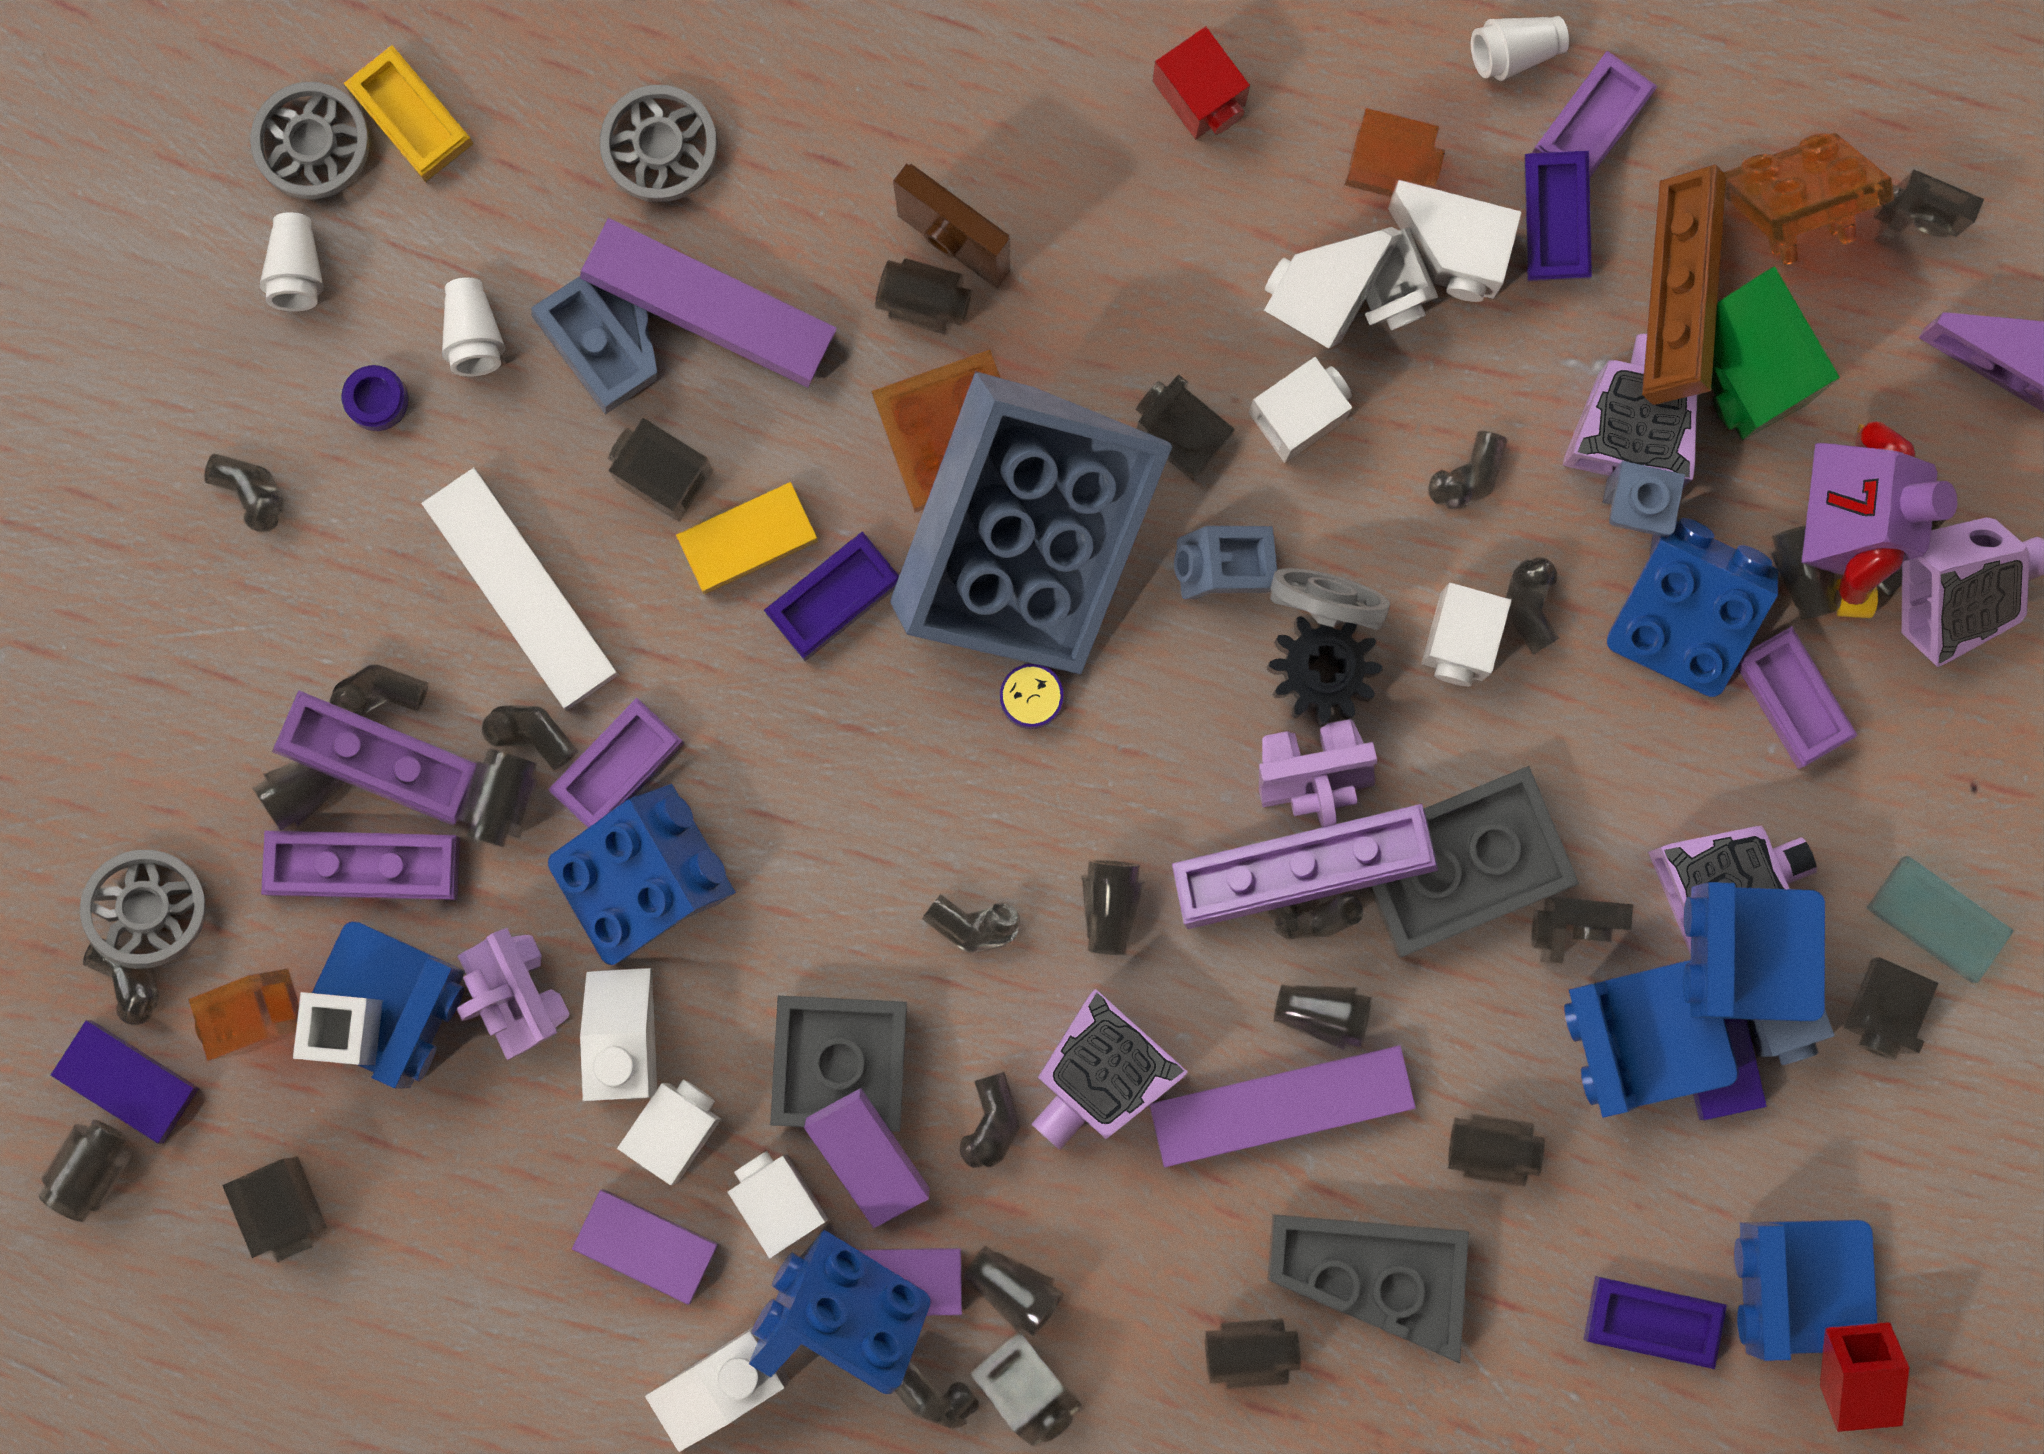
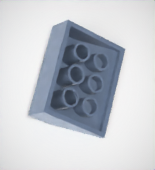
M975 371L890 600L906 634L1082 674L1172 449L1171 444L1168 441L1038 388Z

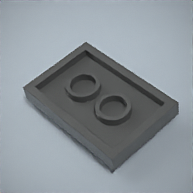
M1527 766L1424 808L1438 871L1370 886L1369 888L1396 953L1401 958L1577 886L1579 882L1531 769Z

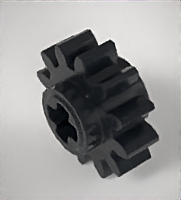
M1299 616L1294 621V630L1298 639L1293 640L1290 636L1278 635L1274 641L1277 649L1286 654V659H1274L1267 665L1268 672L1275 675L1283 674L1285 677V681L1281 682L1273 693L1274 698H1285L1289 694H1293L1297 701L1292 708V717L1295 719L1300 717L1310 706L1316 709L1315 717L1319 726H1324L1331 715V708L1334 707L1338 709L1339 714L1344 719H1351L1355 715L1354 703L1350 699L1352 696L1364 702H1370L1375 696L1373 689L1363 683V678L1375 677L1382 671V665L1364 660V655L1376 644L1375 638H1365L1360 642H1356L1352 635L1356 631L1357 624L1346 622L1341 630L1318 623V628L1312 629L1310 623L1304 617ZM1320 654L1328 655L1330 665L1339 666L1340 673L1335 672L1330 678L1329 683L1321 682V676L1318 671L1309 670L1308 663L1314 664Z

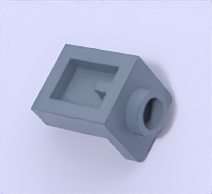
M1622 461L1606 481L1602 503L1612 505L1609 523L1615 527L1669 537L1675 530L1685 474Z
M1205 526L1177 539L1174 570L1176 577L1180 581L1183 599H1198L1211 593H1267L1271 591L1270 586L1273 575L1277 571L1273 526Z

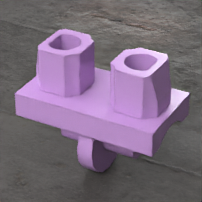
M1351 719L1328 723L1320 728V742L1323 752L1300 755L1295 733L1286 731L1264 736L1262 738V764H1259V794L1262 807L1291 802L1294 816L1317 812L1321 828L1335 825V808L1357 804L1355 789L1375 786L1374 765L1377 764V756L1373 742L1363 744V740Z
M508 928L490 934L481 943L458 955L466 973L463 979L473 999L459 1006L457 1011L462 1021L481 1015L490 1036H496L506 1059L509 1060L557 1033L555 1028L568 1019L569 1012L560 993L550 989L539 994L529 975L530 972L541 966L542 957L533 936L511 937Z

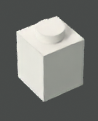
M1314 357L1253 399L1248 413L1283 462L1286 463L1346 421L1352 409L1347 400L1352 397V393L1343 377L1334 367L1330 366L1324 369L1318 359Z
M1449 582L1440 593L1421 664L1436 668L1434 677L1451 684L1469 687L1472 686L1473 679L1483 681L1493 671L1511 599Z
M301 992L293 1059L375 1065L383 1000Z
M684 1079L678 1088L670 1083H661L617 1149L669 1185L677 1184L721 1120L720 1117L710 1111L715 1100Z
M766 1151L734 1172L741 1183L729 1190L728 1194L769 1258L829 1219L788 1154L773 1161Z

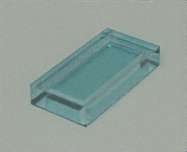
M1910 856L1901 857L1866 908L1970 983H1978L2014 931Z

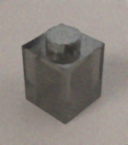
M642 418L634 431L626 428L620 434L608 457L613 462L608 471L616 483L678 522L681 521L713 472L707 457L645 418Z
M298 1157L283 1158L222 1185L252 1258L273 1253L276 1263L284 1261L313 1248L314 1246L309 1236L327 1228Z

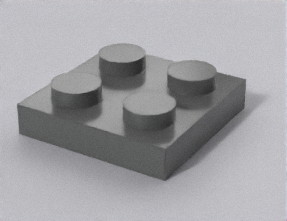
M778 995L770 1125L804 1127L808 1116L862 1088L890 1131L900 1132L907 1002Z

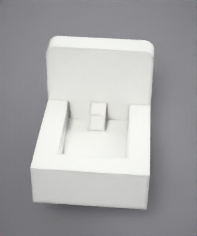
M1410 228L1399 230L1402 232V235L1366 297L1371 309L1370 312L1365 313L1369 326L1387 320L1391 331L1426 316L1422 304L1438 298Z

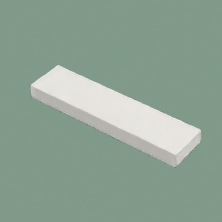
M474 467L422 502L428 514L566 711L619 675Z

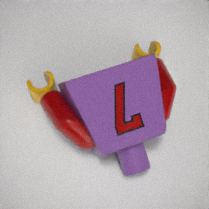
M1877 421L1867 423L1866 425H1858V435L1855 440L1856 446L1828 443L1815 444L1802 563L1843 575L1842 579H1837L1836 589L1842 597L1841 605L1837 610L1838 617L1872 618L1878 604L1877 586L1898 571L1903 561L1924 556L1930 545L1932 521L1952 518L1957 508V494L1953 485L1948 481H1937L1935 465L1915 458L1914 446L1910 441L1886 424Z

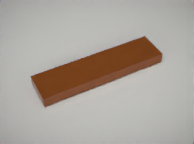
M1716 164L1660 180L1642 389V395L1652 405L1711 391L1726 175Z

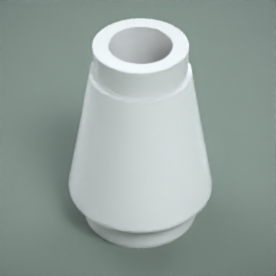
M1560 16L1551 18L1488 19L1484 27L1475 29L1471 36V53L1478 73L1483 78L1494 76L1499 81L1512 77L1558 54L1566 53L1569 47L1568 29Z
M281 213L273 218V228L259 286L266 293V303L275 309L283 311L309 310L317 305V295L321 294L324 290L314 235L311 230V219L300 213Z
M459 278L448 282L445 285L443 359L450 362L451 371L460 376H481L497 370L501 366L500 355L504 353L505 345L486 294L483 291L482 282L476 278Z

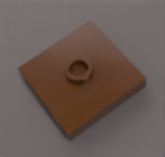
M906 163L893 180L898 217L923 234L925 239L938 251L950 258H956L992 286L998 288L1010 273L1009 234L913 164L908 165Z

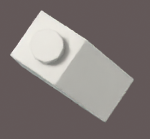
M1398 180L1388 210L1400 230L1410 228L1433 284L1447 287L1446 292L1449 295L1464 301L1480 302L1483 301L1484 297L1494 299L1504 283L1521 211Z
M1389 227L1295 254L1292 261L1282 258L1266 284L1265 291L1272 294V297L1264 311L1327 348L1341 343L1400 239L1402 232Z
M652 968L592 971L586 973L580 1032L583 1101L649 1098L657 1091Z
M753 1327L645 1396L678 1452L728 1425L784 1389L789 1383L790 1378L782 1366L772 1377H769L749 1365L759 1340L758 1337L752 1334Z

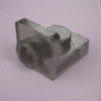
M1914 169L1897 186L1889 183L1882 193L1873 214L1874 219L1881 221L1874 240L1885 245L1901 232L1907 217L1914 219V226L1929 235L1937 237L1952 235L1957 237L1975 222L1984 199Z
M1178 374L1168 386L1158 381L1140 401L1135 409L1142 415L1138 421L1137 429L1168 441L1172 449L1167 460L1194 481L1232 437L1235 429L1188 391L1189 382Z
M1560 897L1545 899L1544 910H1535L1531 931L1532 948L1541 949V963H1563L1566 927H1573L1572 939L1611 943L1612 931L1631 930L1633 904Z
M1872 958L1844 1029L1862 1036L1858 1046L1890 1060H1896L1898 1053L1920 1054L1924 1041L1917 1038V1035L1939 983L1883 958Z
M1020 1331L970 1373L1011 1429L1031 1446H1036L1041 1441L1049 1442L1060 1436L1072 1423V1414L1082 1406L1074 1393L1064 1386L1029 1339Z

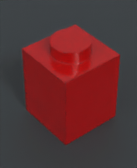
M1207 26L1155 61L1152 82L1195 140L1209 130H1212L1215 135L1226 131L1245 114V110L1242 107L1246 105L1250 84Z
M1890 1322L1825 1328L1820 1388L1837 1432L1903 1426L1910 1367Z

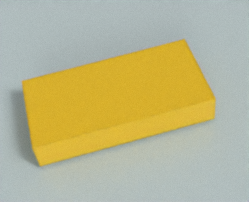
M393 45L344 82L349 92L425 182L474 144L468 134Z
M791 482L676 534L704 595L818 542Z

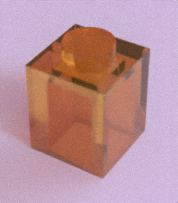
M1366 108L1359 125L1344 185L1392 197L1398 180L1421 186L1426 184L1435 187L1445 154L1444 149L1434 147L1439 126Z
M288 969L248 975L188 999L195 1020V1031L203 1045L207 1061L248 1053L296 1034L299 1002Z

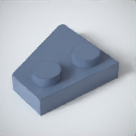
M580 276L531 307L533 319L605 415L657 381V368L653 345L650 341L647 310L580 279Z

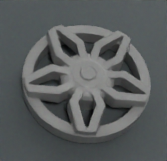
M320 82L296 83L274 93L257 112L250 134L252 156L263 176L281 192L301 199L330 198L348 187L364 168L371 144L367 122L355 102L338 88ZM312 96L303 108L304 114L298 115L296 111L282 107L296 98ZM326 98H328L327 115L323 118L316 113ZM337 102L351 113L356 128L341 123L334 125L337 122ZM272 116L290 121L284 131H281L271 119ZM266 127L277 140L283 142V144L275 147L267 160L263 146ZM345 136L356 139L357 143L339 147L337 146V138ZM290 155L294 159L290 166L274 172L284 157ZM335 155L343 159L353 156L349 165L338 175V165L332 159V156ZM326 164L328 166L329 181L322 184L316 176V167ZM304 166V174L313 186L296 185L285 180L299 175Z
M669 85L644 86L625 94L609 110L600 131V153L610 177L626 193L646 202L673 201L690 194L709 177L717 156V134L707 109L690 93ZM654 99H670L680 102L686 107L671 112L668 118L664 117V111ZM641 102L653 113V117L642 121ZM631 108L632 125L636 128L635 131L626 130L612 136L620 118ZM697 115L686 131L681 132L677 126L678 123ZM703 125L706 131V151L704 156L694 145L685 143L694 140ZM628 143H633L635 150L631 153L611 151ZM682 155L690 156L699 166L697 170L681 166L678 161ZM640 161L635 168L636 184L627 179L618 170L614 162L633 165ZM670 167L677 176L687 178L680 184L663 188L668 181L667 169ZM650 168L659 170V175L652 188H647L646 173Z
M1297 568L1279 569L1274 572L1270 586L1272 592L1270 599L1272 602L1307 611L1319 624L1331 627L1343 621L1379 630L1382 628L1390 608L1389 600L1379 592L1355 581L1319 571Z
M134 850L111 858L102 864L90 877L80 901L82 927L94 949L114 964L138 969L164 965L183 956L199 936L206 914L204 893L195 873L177 857L157 850ZM141 864L145 865L150 881L136 882ZM155 865H160L176 872L185 881L167 882L160 887V878ZM128 867L124 879L126 887L123 890L117 886L100 888L109 877ZM192 893L177 904H169L168 898L171 895ZM116 900L115 909L109 910L94 903V901ZM194 906L191 922L183 933L178 921L170 916H181ZM92 913L108 922L116 921L109 928L106 942L98 935L94 928ZM165 927L172 931L176 942L170 945L157 937L156 932ZM128 931L133 934L132 939L120 950L116 949L119 936L123 932ZM143 936L148 937L151 946L160 950L149 954H132L141 947Z

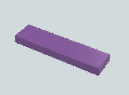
M610 218L607 219L580 273V279L809 388L837 329L820 319Z
M1422 804L1172 863L1183 922L1187 929L1438 871L1426 813Z
M1400 1045L1166 1099L1149 1105L1163 1167L1416 1109Z

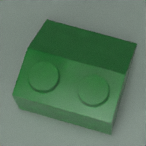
M1775 266L1717 302L1711 388L1716 395L1713 397V405L1722 423L1730 430L1735 428L1742 441L1807 406L1840 378Z

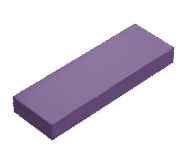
M299 690L272 750L275 754L452 826L457 821L479 767V764Z
M264 831L261 895L457 900L460 837L457 835Z

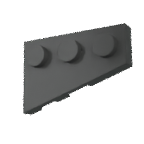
M1272 1214L1267 1276L1269 1281L1460 1363L1469 1240L1468 1231Z

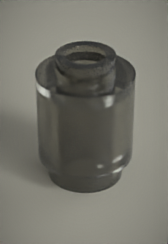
M905 258L902 263L888 260L879 282L875 308L888 312V318L891 320L947 335L952 324L963 325L970 305L972 290L962 287L964 275L908 258Z
M487 749L484 762H476L458 818L459 821L470 824L466 836L500 847H504L507 836L520 839L538 784V780L533 779L537 763L505 752Z
M1471 1113L1470 1119L1454 1117L1447 1169L1463 1171V1178L1525 1187L1528 1175L1540 1176L1545 1138L1533 1136V1122Z
M93 1120L89 1127L75 1124L41 1178L45 1186L38 1195L39 1199L55 1212L69 1219L84 1222L91 1211H99L132 1158V1154L124 1147L127 1137L116 1128L99 1120Z
M1283 1318L1220 1323V1330H1209L1204 1333L1209 1384L1225 1383L1226 1389L1289 1384V1371L1301 1369L1297 1330L1285 1331Z

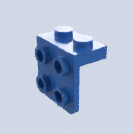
M1681 518L1679 522L1676 521L1675 530L1669 537L1652 536L1649 559L1608 632L1607 645L1610 650L1706 696L1715 697L1720 695L1725 689L1777 598L1779 569L1773 567L1772 560L1759 550L1746 545H1739L1735 549L1714 539V533L1705 525L1692 519Z
M673 784L629 798L552 853L548 859V867L599 956L608 965H614L625 960L683 919L717 906L736 893L726 876L722 861L711 851L693 820V814L689 805L678 795Z
M1707 882L1691 887V897H1687L1684 906V931L1687 937H1691V963L1685 965L1683 974V994L1685 1002L1690 1003V1018L1807 1022L1820 1019L1825 1010V900L1822 894L1815 890L1735 888V883Z
M349 922L342 928L312 993L383 1000L376 1064L358 1066L373 1072L371 1078L392 1088H411L414 1080L420 1082L433 1061L437 1047L431 1043L442 1020L448 1022L460 1004L464 993V986L459 984L465 970L365 924Z
M1691 960L1569 990L1572 1002L1564 1005L1566 1023L1573 1041L1582 1040L1589 1065L1581 1068L1584 1091L1591 1105L1599 1104L1602 1118L1626 1113L1638 1106L1726 1087L1735 1083L1738 1079L1739 1069L1725 1019L1690 1018V1003L1685 1002L1683 994V974L1685 965L1691 963Z
M1862 1220L1740 1222V1238H1737L1735 1241L1734 1261L1737 1275L1739 1278H1742L1743 1305L1738 1307L1737 1325L1740 1341L1746 1347V1354L1764 1361L1791 1360V1354L1823 1353L1825 1328L1877 1323L1873 1232L1867 1222Z
M823 1230L800 1257L793 1252L790 1253L777 1271L772 1287L777 1289L779 1293L776 1300L771 1299L766 1304L753 1326L752 1334L758 1337L759 1340L749 1365L772 1377L802 1344L881 1393L892 1394L902 1384L930 1308V1298L924 1290L828 1231Z

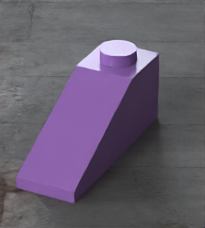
M1943 312L1923 329L1919 336L1921 340L2044 412V321Z

